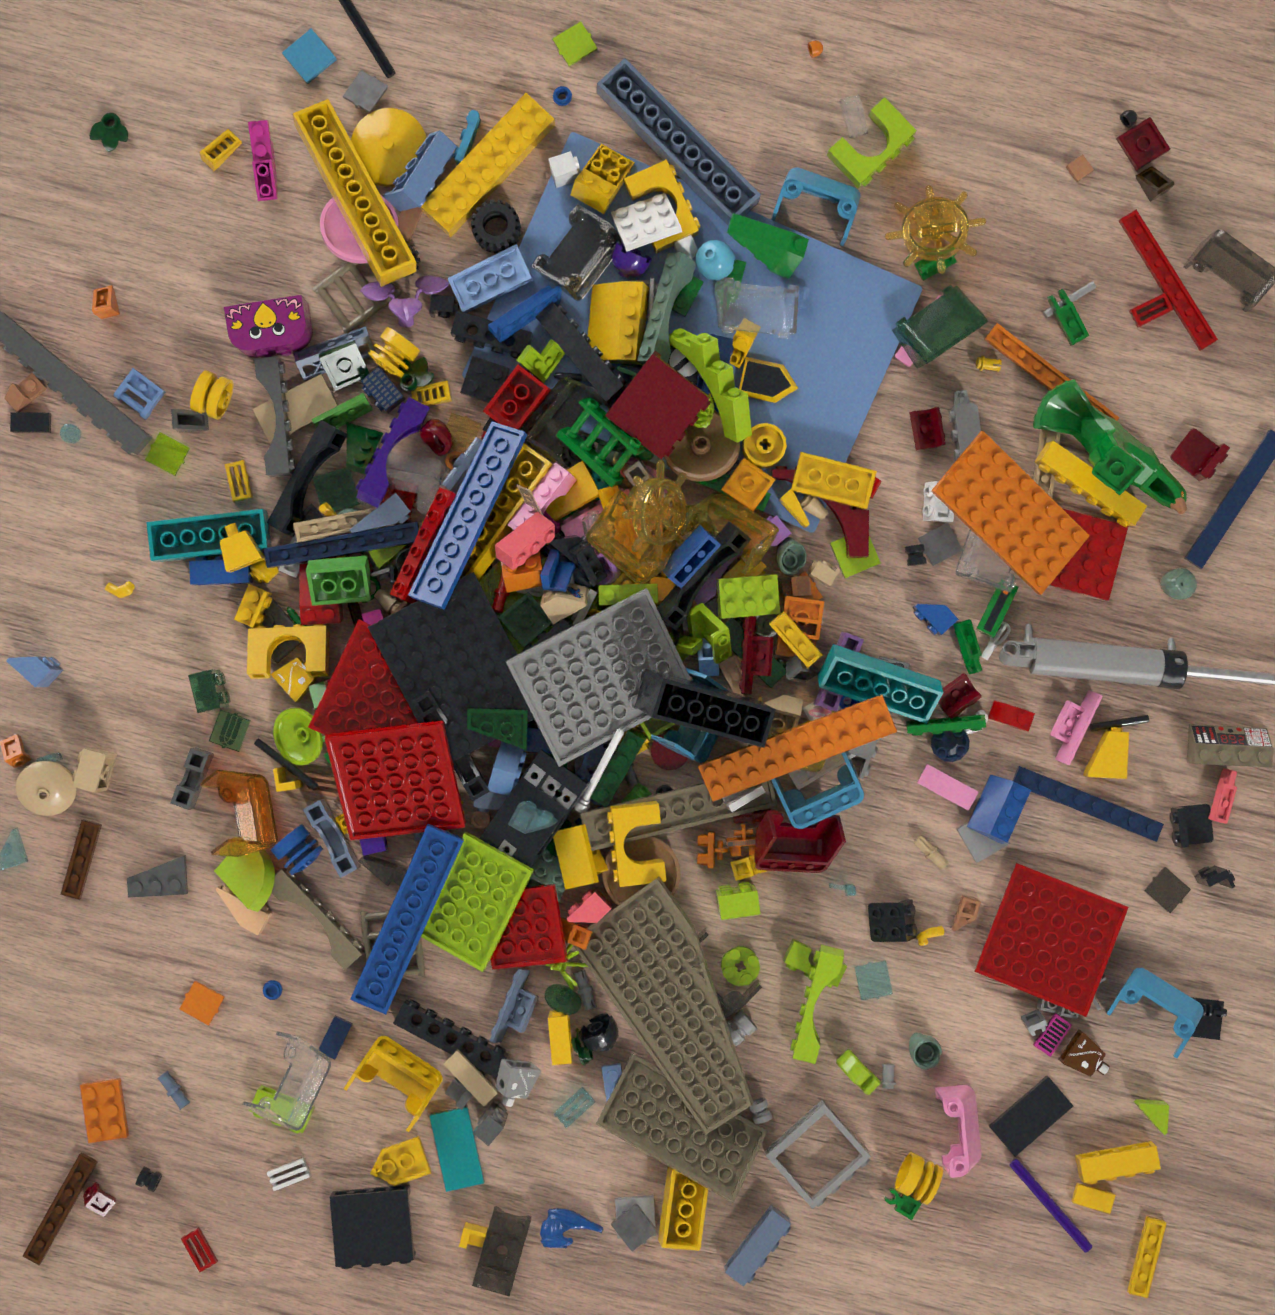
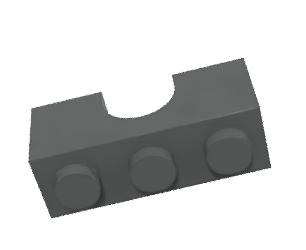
M197 747L190 748L184 767H186L184 777L181 783L176 786L170 804L187 810L195 808L214 756L213 753Z
M493 1101L478 1119V1126L473 1134L489 1146L504 1129L508 1116L507 1109L501 1103L496 1104Z

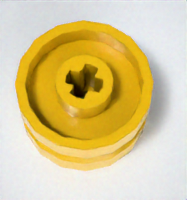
M204 370L198 377L191 394V410L200 414L206 412L208 417L216 420L221 419L230 403L234 382L223 376L217 378L215 373Z
M757 424L751 428L752 435L743 441V455L745 459L760 469L771 468L785 454L787 447L786 437L782 430L773 424ZM761 444H766V445H767V449H766V450H763V446H760V445H761Z

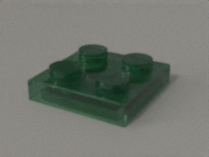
M346 467L312 477L320 506L327 502L334 512L361 504L360 499L356 498L358 491L356 490L352 471L346 469Z

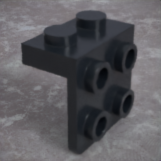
M1209 804L1170 807L1174 846L1185 848L1192 844L1213 842L1212 820L1208 819L1211 811Z
M906 899L900 902L870 903L868 905L870 937L873 942H908L916 938L917 926L914 921L916 910L913 905V899Z

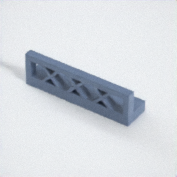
M365 326L294 352L295 363L303 380L305 381L326 373L319 359L320 354L355 340L358 348L368 343L370 350L376 352L367 327ZM369 351L360 352L363 359L370 357L368 355ZM309 364L315 366L314 371L305 373L303 366Z

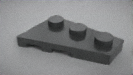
M186 855L127 878L128 898L188 894Z

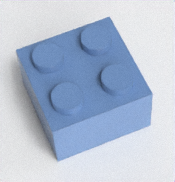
M501 741L488 785L490 791L505 796L510 795L521 775L527 754L523 752L524 749Z

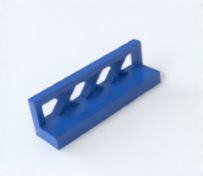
M547 285L490 323L488 330L499 342H502L535 320V317L552 301L556 305L561 302L562 289L559 286L552 289L550 285Z

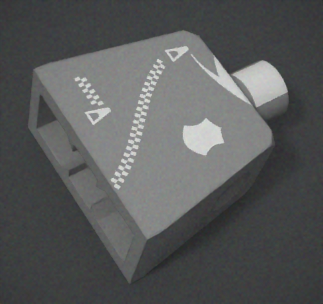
M502 1059L496 1081V1089L503 1095L501 1103L512 1107L515 1098H527L541 1070L529 1061Z

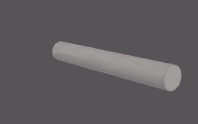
M1093 281L1069 295L1070 301H1076L1095 289L1096 285ZM1062 301L1058 302L1060 307L1064 305ZM1050 307L1043 311L1044 317L1048 318L1053 315L1054 310Z

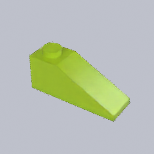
M658 584L599 585V605H614L645 588L648 589L654 603H658Z

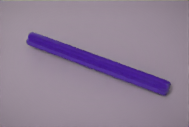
M1014 1159L1011 1161L1009 1166L1077 1245L1085 1253L1091 1250V1243L1019 1160Z

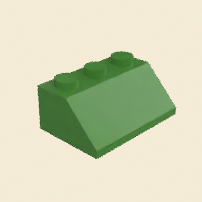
M368 556L308 561L306 574L312 606L371 601Z

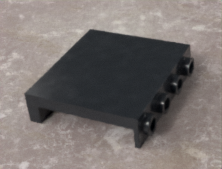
M410 1185L342 1190L331 1193L330 1209L335 1267L350 1269L356 1265L370 1267L372 1264L379 1263L381 1266L392 1264V1262L407 1264L414 1260L416 1251H414L409 1201Z

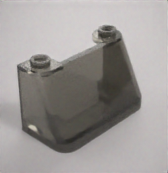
M577 204L569 214V224L572 228L550 257L546 254L539 255L531 267L556 287L559 286L568 296L576 301H580L612 261L615 245L617 242L621 245L622 240L611 223Z

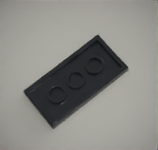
M1045 1076L994 1120L989 1127L1016 1157L1074 1106L1048 1076Z

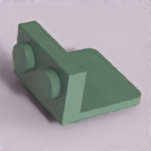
M546 848L532 867L534 871L526 887L555 884L558 901L560 902L565 886L558 856H553Z

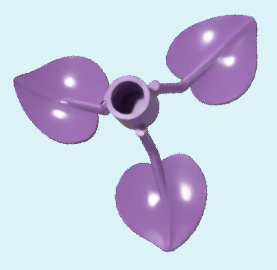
M428 275L420 277L415 282L416 287H418L415 298L395 299L394 294H392L395 291V287L390 283L381 287L378 281L365 285L361 288L360 292L366 298L375 301L384 300L389 296L392 299L388 304L389 309L398 317L399 326L407 328L414 325V315L422 309V303L418 300L419 294L422 291L425 294L438 293L445 289L449 282L437 276Z

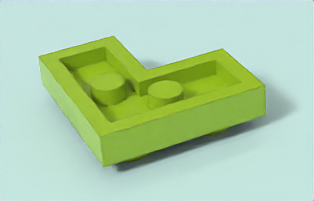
M550 339L541 353L527 345L516 361L537 379L545 383L565 355V352L554 340Z

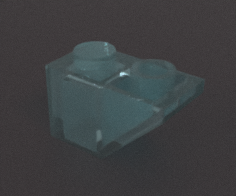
M523 801L518 804L508 825L527 834L551 827L558 820L553 818L554 815L552 813L537 809L536 804L530 801Z

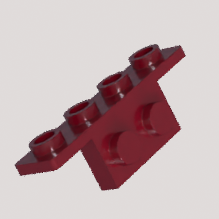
M755 616L745 617L743 622V659L740 663L742 678L739 682L741 694H752L753 675L771 676L774 637L756 636L757 618Z

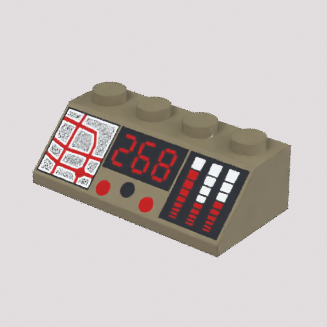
M1189 724L1187 763L1272 768L1273 746L1267 728Z

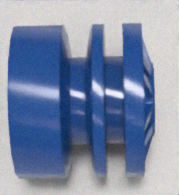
M303 824L291 831L270 850L278 860L286 856L289 858L284 865L285 868L292 863L295 865L289 871L291 876L306 869L317 859L323 850L321 845L312 850V847L317 843L316 839L308 844L305 840L309 837L310 832Z

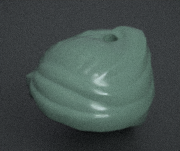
M787 537L778 545L776 562L785 575H796L805 565L807 554L803 545L796 542L793 538Z
M1176 568L1163 575L1160 582L1163 592L1177 600L1191 597L1197 588L1195 576L1184 568Z
M914 1033L910 1037L909 1052L915 1065L924 1070L934 1068L939 1063L942 1053L939 1042L934 1037L921 1033Z

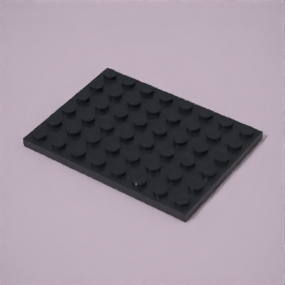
M474 572L458 580L444 610L417 601L368 627L418 723H425V721L413 704L412 697L430 688L434 698L449 721L447 724L444 722L452 762L496 740L493 737L467 729L468 708L528 710V722L534 720L505 662L516 656L517 653ZM426 697L419 701V704L424 710L431 706L432 702L429 697ZM436 710L426 715L430 722L443 721Z

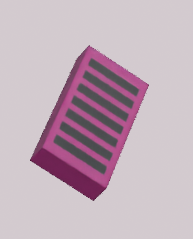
M1056 1013L1047 1023L1046 1030L1041 1032L1033 1044L1050 1057L1072 1026V1024Z

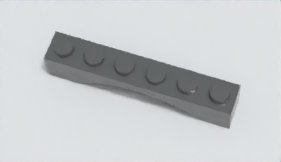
M278 356L254 359L256 379L269 393L276 415L274 437L264 455L266 475L269 477L292 475L296 465L294 458L291 457V450L294 449L293 440L289 438V431L292 430L290 419L287 418V412L290 411L288 400L285 399V393L288 392L287 383L283 380V373L286 372L285 363Z

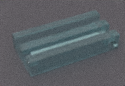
M581 1087L554 1112V1115L567 1129L595 1103V1100ZM583 1093L585 1096L562 1116L560 1113ZM587 1099L589 1100V1102L586 1103V1104H585L576 1114H574L568 1121L565 1120V1119H566L570 1114H572L582 1103H584Z

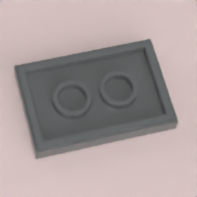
M272 598L269 608H265L263 613L265 618L261 626L266 628H273L275 625L293 627L295 623ZM244 624V626H245L247 629H250V628H251V627H249L248 625H245V624ZM294 640L282 642L274 649L271 656L272 659L279 663L298 647L301 642Z

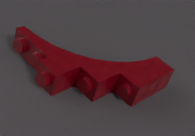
M776 466V469L771 471V477L775 480L793 483L796 467L795 470L787 469V466ZM820 498L834 513L842 528L846 542L847 558L869 557V510L853 507V510H850V505Z

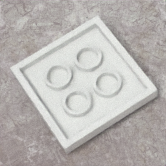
M666 193L655 195L652 198L638 201L635 204L611 212L612 219L626 252L682 232L681 225Z

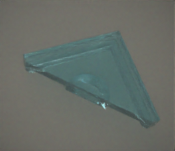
M18 827L12 829L0 852V871L28 862Z

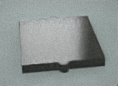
M1164 867L1156 877L1152 878L1153 881L1146 887L1144 892L1167 912L1171 913L1179 903L1183 902L1182 899L1191 889Z

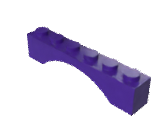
M410 397L406 403H401L397 412L399 413L398 418L394 417L389 426L391 428L390 433L386 432L382 438L381 443L383 446L381 449H376L373 455V459H375L373 464L369 463L365 469V479H360L356 486V490H358L356 498L376 508L379 507L389 486L386 474V462L389 453L402 439L419 432L430 407Z

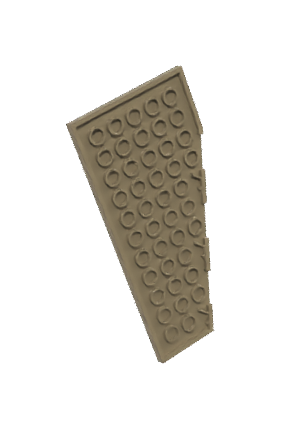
M658 877L607 913L597 923H593L588 927L593 932L586 950L577 946L574 947L579 951V955L703 1131L708 1134L753 1104V1100L695 927L661 878Z

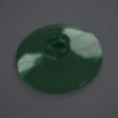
M553 984L547 987L544 993L547 1004L557 1012L572 1015L581 1008L582 1002L579 995L568 986Z

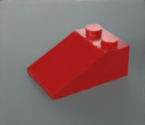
M518 364L483 412L497 423L519 430L552 389Z
M308 563L299 564L301 625L341 623L344 619L342 603L312 606L306 574Z

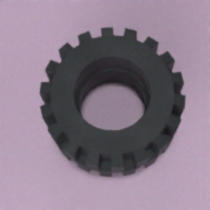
M490 200L489 204L484 202L482 203L483 207H477V213H473L471 227L474 238L482 249L485 248L487 252L494 251V254H497L499 251L513 246L514 243L517 244L519 241L518 236L521 235V224L516 210L513 207L511 208L510 204L507 202L503 204L502 200H498V203ZM493 218H501L507 222L508 226L503 234L492 236L485 231L488 221Z

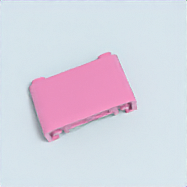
M968 1085L935 1088L936 1098L942 1100L944 1112L950 1117H957L960 1144L950 1145L951 1149L947 1155H942V1165L950 1178L962 1177L981 1159L976 1095L974 1090Z

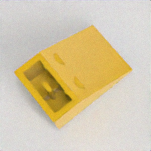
M601 143L575 179L570 195L605 214L623 185L624 178L628 176L635 162Z

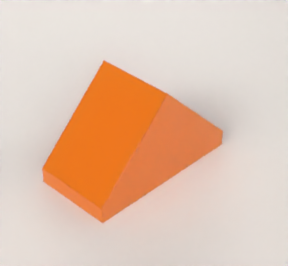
M112 285L93 290L92 312L100 319L120 315Z

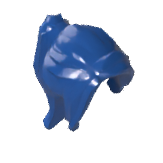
M553 1208L548 1210V1218L541 1225L540 1241L543 1247L566 1249L567 1245L569 1246L573 1243V1239L564 1237L563 1233L569 1229H589L602 1233L603 1227L589 1221L574 1211Z

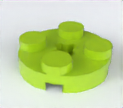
M737 946L724 954L721 960V969L723 976L729 983L736 986L750 985L757 978L760 964L758 957L750 948ZM740 961H743V965L746 966V968L742 969L741 971H737L738 968L735 966V964L740 963Z

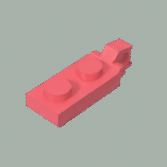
M1223 768L1208 819L1224 824L1228 823L1237 790L1235 786L1236 771Z

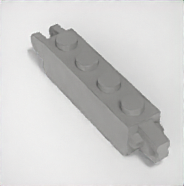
M967 390L954 392V406L949 411V421L953 423L951 438L952 442H955L956 445L954 450L955 461L981 431L978 406L970 403Z

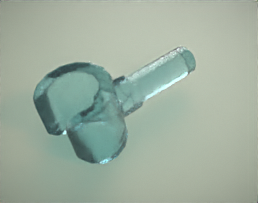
M829 883V888L845 890L846 896L856 895V888L853 884L838 885Z

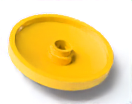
M382 108L371 112V114L369 113L360 120L353 131L351 142L372 181L380 186L394 187L393 182L397 177L400 178L402 174L406 173L405 166L413 158L418 157L415 153L427 137L421 124L411 114L400 109Z

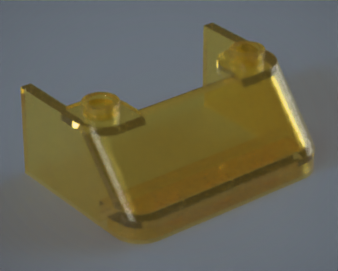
M714 492L689 510L680 535L685 536L691 530L694 531L699 525L710 534L718 535L730 521L752 539L742 550L741 555L742 560L746 564L742 573L747 574L760 563L775 540L779 528L725 494Z

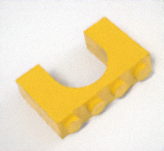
M667 159L624 178L625 187L632 201L653 192H663L669 195L676 204L677 212L675 215L681 225L682 232L652 242L651 244L656 254L673 247L675 242L689 235H692V237L697 236L698 228H700L697 217L693 218L690 212L692 210L690 201L688 199L685 200L682 194L684 193V188L681 182H677L675 179V168L672 164L669 165Z
M295 624L293 627L275 625L273 628L255 626V628L248 629L247 675L251 679L271 678V656L274 649L282 642L294 640L305 645L306 673L309 677L329 676L330 631L323 624L312 626Z
M657 801L610 806V812H607L608 824H612V831H609L610 843L614 845V850L611 851L612 863L615 862L616 870H613L614 882H617L619 887L649 884L658 877L663 882H666L665 862L662 858L637 861L629 858L624 851V840L630 830L637 826L661 823L659 803Z

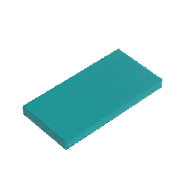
M464 1106L462 1110L456 1108L430 1114L429 1117L446 1192L484 1184L485 1180L468 1106Z

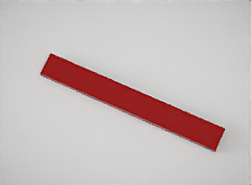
M1137 209L1119 220L1120 225L1162 292L1166 293L1174 311L1199 351L1217 341L1218 338Z

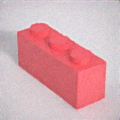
M537 511L495 545L496 558L512 570L523 565L530 556L538 553L540 548L554 539L555 524Z

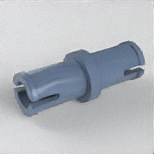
M168 1071L157 1078L166 1089L168 1097L171 1096L180 1110L190 1103L180 1089V1084H176Z

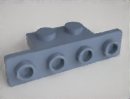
M518 969L514 974L511 988L505 996V1003L498 1013L497 1023L491 1031V1042L501 1043L508 1026L520 1033H525L539 996L523 989L530 970Z

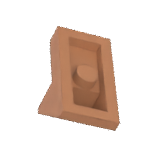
M31 373L18 385L12 383L4 399L16 412H21L44 392L47 387L38 377Z

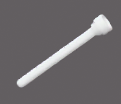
M622 729L616 730L590 780V786L574 807L578 812L588 811L590 807L589 799L624 734Z

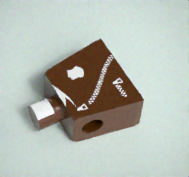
M1079 1029L1058 1059L1064 1065L1090 1077L1095 1071L1105 1075L1110 1067L1102 1061L1106 1053Z

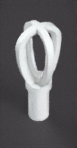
M1002 621V625L994 639L990 637V641L981 656L986 660L989 659L997 645L1001 644L1010 634L1011 628L1004 621ZM1007 627V632H1006L1005 635L998 641V639L1000 638V636H1001L1002 633L1004 632L1005 628Z

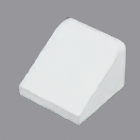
M692 235L674 243L677 253L683 252L691 259L696 257L698 249Z

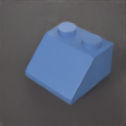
M18 657L6 660L34 687H49L63 671L59 666L60 662L54 657Z

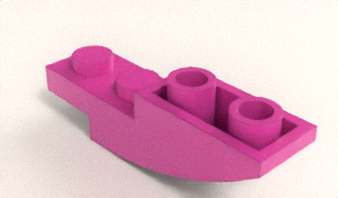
M269 121L248 122L257 200L278 199L277 176Z

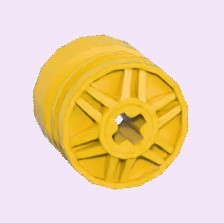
M386 327L380 336L381 340L385 343L384 347L375 343L373 346L379 351V354L370 350L368 355L386 372L402 378L404 373L398 367L400 366L408 370L409 367L403 362L404 358L414 361L420 350L402 335Z
M910 1152L899 1168L895 1181V1190L906 1196L911 1195L913 1192L914 1200H920L921 1203L928 1205L939 1189L943 1176V1167L938 1164L934 1165L932 1161H928L924 1165V1158Z

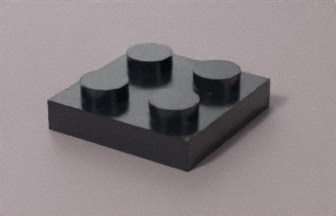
M472 356L460 393L489 403L506 381L510 369Z

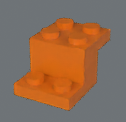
M785 596L783 611L789 615L816 646V642L820 637L825 601ZM778 635L775 655L795 656L796 654Z

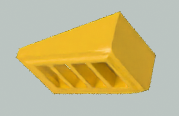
M227 129L200 151V157L205 164L215 171L242 144V141ZM228 138L233 144L230 145L225 139ZM222 143L227 149L224 150L220 144ZM217 149L221 154L218 155L215 150Z
M448 380L426 385L425 387H418L411 391L412 399L418 402L417 393L421 392L423 401L421 403L426 406L452 402ZM439 388H443L445 397H441ZM436 389L437 399L433 397L432 390ZM425 391L429 392V401H426Z
M790 489L779 499V502L803 528H806L810 525L809 520L794 491Z

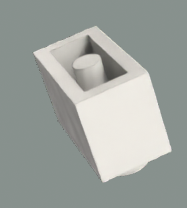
M571 151L548 159L556 188L573 183L578 176L577 174H580L577 157H572Z

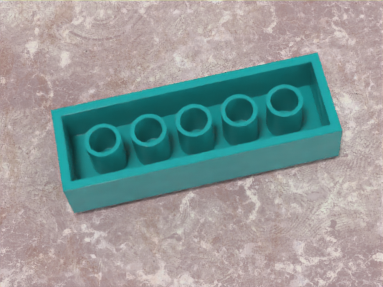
M257 509L146 522L150 560L153 562H166L222 555L220 540L228 537L224 527L232 523H236L239 532L248 531L261 551L264 548L272 547L270 527L267 523L269 519L268 511Z
M835 644L832 645L817 675L819 688L861 702L882 694L890 712L926 724L943 695L941 680Z

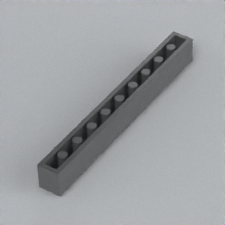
M0 311V342L4 344L3 349L11 355L16 354L19 357L17 361L26 368L30 366L34 370L32 373L40 380L44 378L48 381L47 386L54 392L60 391L63 394L61 398L70 405L74 403L78 407L76 410L84 417L88 415L92 418L91 423L100 430L102 428L108 432L106 436L112 441L116 442L118 440L122 444L121 448L129 455L131 453L139 455L152 437L8 315Z

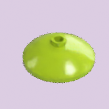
M290 708L281 712L276 718L273 728L277 749L286 760L296 765H306L315 761L320 755L323 746L322 734L308 728L313 716L301 708Z

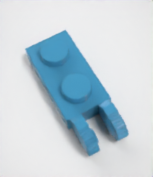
M476 110L469 111L466 118L467 128L462 130L460 136L462 142L460 147L455 149L454 158L457 165L470 153L481 121Z

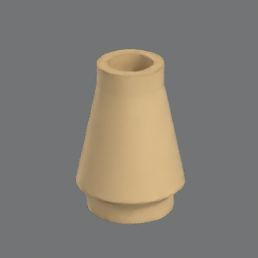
M806 494L800 501L804 511L820 520H823L828 514V511L815 496Z
M379 589L374 595L388 615H392L401 604L400 599H392L391 595L383 589Z

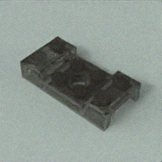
M494 1206L472 1286L510 1296L532 1216L513 1215ZM504 1245L507 1247L508 1252L506 1254H499L497 1247Z

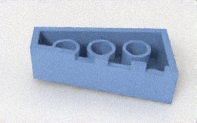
M440 130L430 133L415 153L418 157L413 158L405 166L406 173L402 174L400 178L397 177L393 182L395 187L391 192L386 191L383 197L399 212L421 207L426 201L427 193L434 188L435 180L444 172L445 164L454 156L453 151L456 145Z

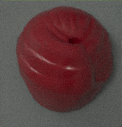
M439 419L427 421L419 431L420 438L436 455H446L451 450L453 440L449 429Z

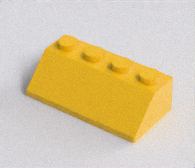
M669 1166L667 1168L658 1241L662 1248L700 1251L708 1189Z

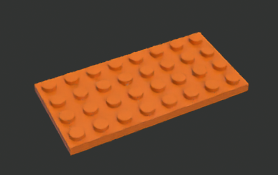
M984 431L979 432L931 490L938 499L1039 595L1043 594L1089 537Z

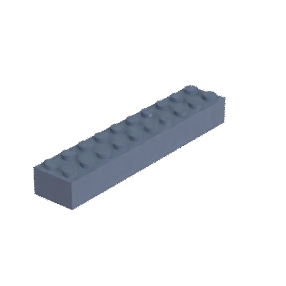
M626 58L597 83L596 93L663 161L667 159L669 165L672 164L674 166L676 174L728 226L733 213L745 216L759 203L761 194Z

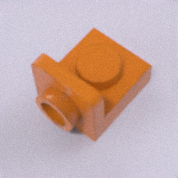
M18 734L0 741L4 761L13 768L21 767L26 762L31 761V757L25 753L21 736Z

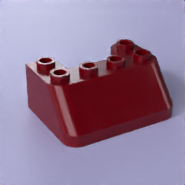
M776 810L767 811L756 831L755 867L758 870L804 873H821L827 870L846 843L840 815H832L817 822L815 825L797 829L792 824L782 823L784 818L781 812Z

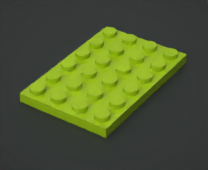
M466 832L462 837L464 841L421 937L483 972L534 869Z

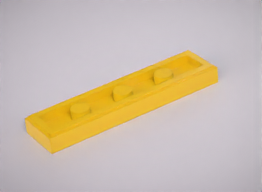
M1148 1216L1145 1218L1127 1290L1129 1294L1144 1298L1149 1296L1167 1224L1164 1220Z

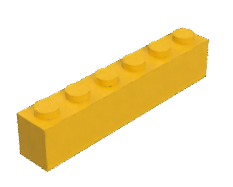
M1055 441L1046 443L1035 460L1041 471L1051 473L1055 476L1054 479L1057 482L1068 485L1073 493L1084 496L1089 504L1100 507L1102 513L1107 516H1113L1117 519L1116 522L1123 527L1135 526L1147 508V505L1127 491L1118 495L1113 489L1106 486L1092 474L1093 468Z

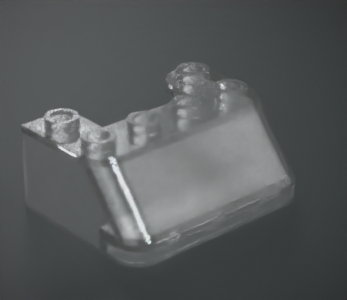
M391 451L386 462L388 488L418 493L417 509L420 513L426 515L439 487L444 488L442 483L446 478V465L438 459ZM362 474V479L364 480L365 477H366V474H365V475ZM360 499L357 500L362 505L368 504Z

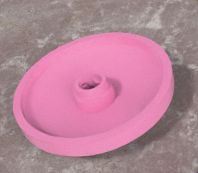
M381 195L385 205L387 206L392 218L394 219L399 229L398 217L395 212V209L393 208L391 203H389ZM334 198L330 199L325 205L320 218V230L325 245L334 255L342 260L351 263H368Z

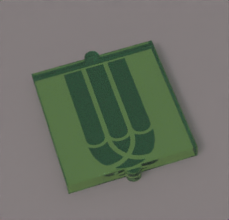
M220 709L209 742L220 745L223 749L228 748L240 752L251 720L238 716L237 713L232 714Z

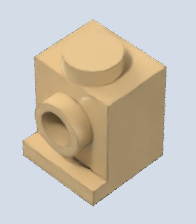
M813 560L808 570L811 571L810 577L830 587L840 569H831L833 566L824 560L822 562Z

